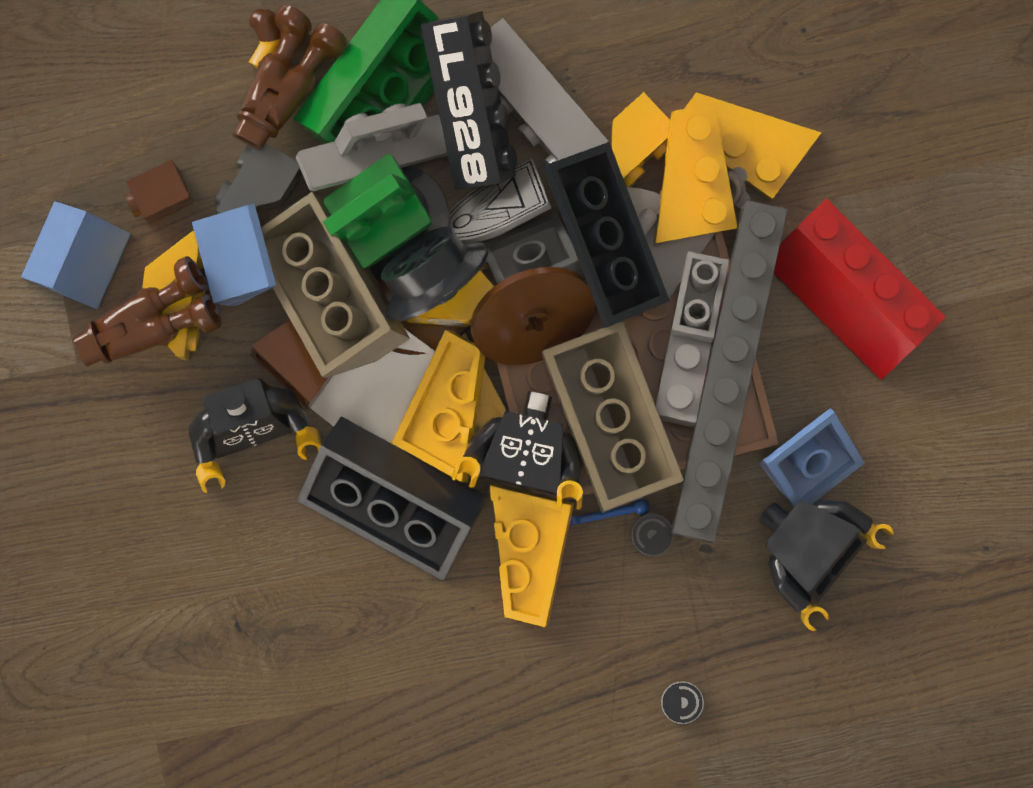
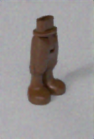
M281 5L274 16L275 24L280 31L279 45L276 52L265 55L258 62L259 70L248 90L242 109L237 115L240 122L233 132V136L237 140L257 150L263 149L269 137H277L278 131L289 120L304 97L314 91L316 82L314 72L325 60L339 56L348 44V40L343 33L330 25L320 23L314 29L308 48L300 63L293 69H289L294 55L305 43L312 31L309 18L297 8L289 5Z
M189 256L178 259L174 264L175 279L166 287L160 290L156 287L141 288L137 295L117 305L95 321H91L87 324L86 331L73 337L80 357L87 367L101 360L108 364L113 360L142 352L157 345L167 346L176 338L179 330L187 327L198 326L206 333H211L221 327L222 322L217 304L213 303L212 296L209 294L191 301L190 305L177 312L162 314V311L167 309L168 306L187 297L198 295L209 288L201 270Z

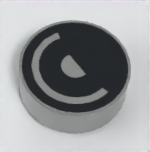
M674 682L662 694V711L668 719L675 723H691L700 716L703 710L704 700L702 693L695 685L689 682Z

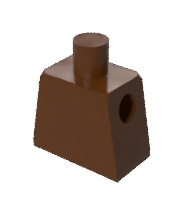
M290 319L252 346L250 355L285 389L291 390L307 410L313 405L331 379V377L323 378Z

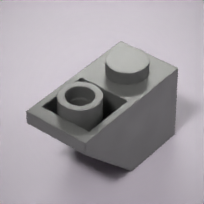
M267 143L262 150H257L248 145L237 161L236 167L240 168V171L232 183L226 181L215 198V203L219 204L216 212L220 214L250 204H255L257 213L284 206L303 175L298 162Z

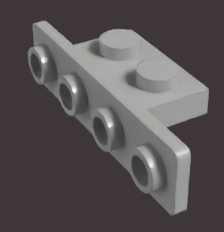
M419 103L407 107L404 104H396L380 114L369 117L365 113L352 116L345 121L335 142L300 150L296 155V160L309 190L317 191L347 183L387 154L394 156L401 168L448 156L440 116L427 117L422 104Z

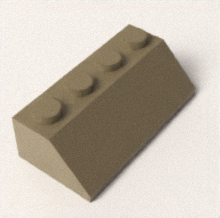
M311 192L262 226L261 230L276 286L272 288L321 376L328 378L374 363L409 340L410 337L400 321H392L387 316L386 308L389 301L371 269L361 267L346 241L330 235L323 223L325 219L331 216L323 203L324 198Z
M623 321L542 351L543 361L602 513L684 481Z

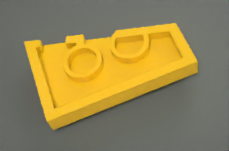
M696 92L684 109L715 103L727 170L732 171L735 167L744 168L748 174L745 183L772 201L821 135V132Z

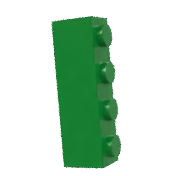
M380 0L293 120L319 142L327 144L335 142L345 121L357 114L365 113L369 117L380 114L396 104H404L407 107L421 103L423 107L434 92V86L421 24L440 18L421 0Z

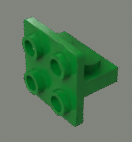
M390 154L379 159L323 200L331 215L323 221L331 236L346 241L361 267L369 269L433 223L395 157Z

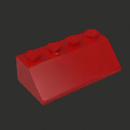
M827 198L779 245L773 274L880 381L946 318Z

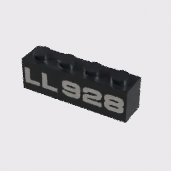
M483 11L436 19L421 24L455 190L498 184L516 176L517 156L515 149L510 145L506 128L509 124V116L505 105L501 104L498 89L500 85V72L497 64L492 59L490 49L492 32L489 23L484 20Z

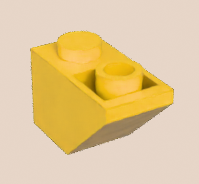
M644 92L614 118L612 122L611 147L626 187H631L644 175L646 171L642 166L654 156L659 161L666 155L670 120Z

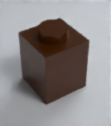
M172 159L126 181L131 192L126 194L125 198L135 218L142 215L148 224L194 203Z

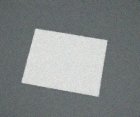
M406 330L410 339L397 348L424 352L426 354L405 355L391 351L374 363L334 375L310 408L332 426H335L342 416L392 444L393 438L435 351Z

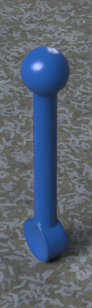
M638 499L632 505L617 507L604 513L598 511L572 516L569 526L634 512L644 515L649 511L650 505L646 499Z

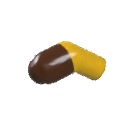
M257 9L251 14L249 19L250 26L256 30L260 42L249 60V63L256 69H258V62L265 55L276 52L280 42V31L274 20L275 13L270 10Z

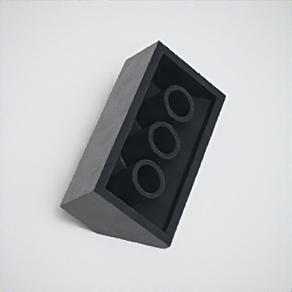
M610 142L544 165L543 169L604 328L669 302L668 294Z
M341 416L322 443L297 501L444 581L474 527L488 496L474 488H470L457 479L455 481L452 480L450 475Z

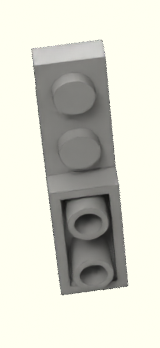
M687 251L655 404L661 421L695 427L726 278L728 259Z

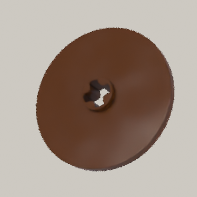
M560 267L529 269L506 278L484 295L473 312L471 334L479 351L495 362L508 365H524L543 360L542 351L581 337L585 333L595 313V302L587 281L578 273Z

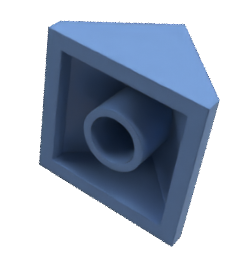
M54 201L21 277L99 310L132 234L89 212Z
M255 204L242 206L192 222L214 304L240 305L276 286Z
M831 408L759 462V465L793 508L801 500L813 504L865 464Z

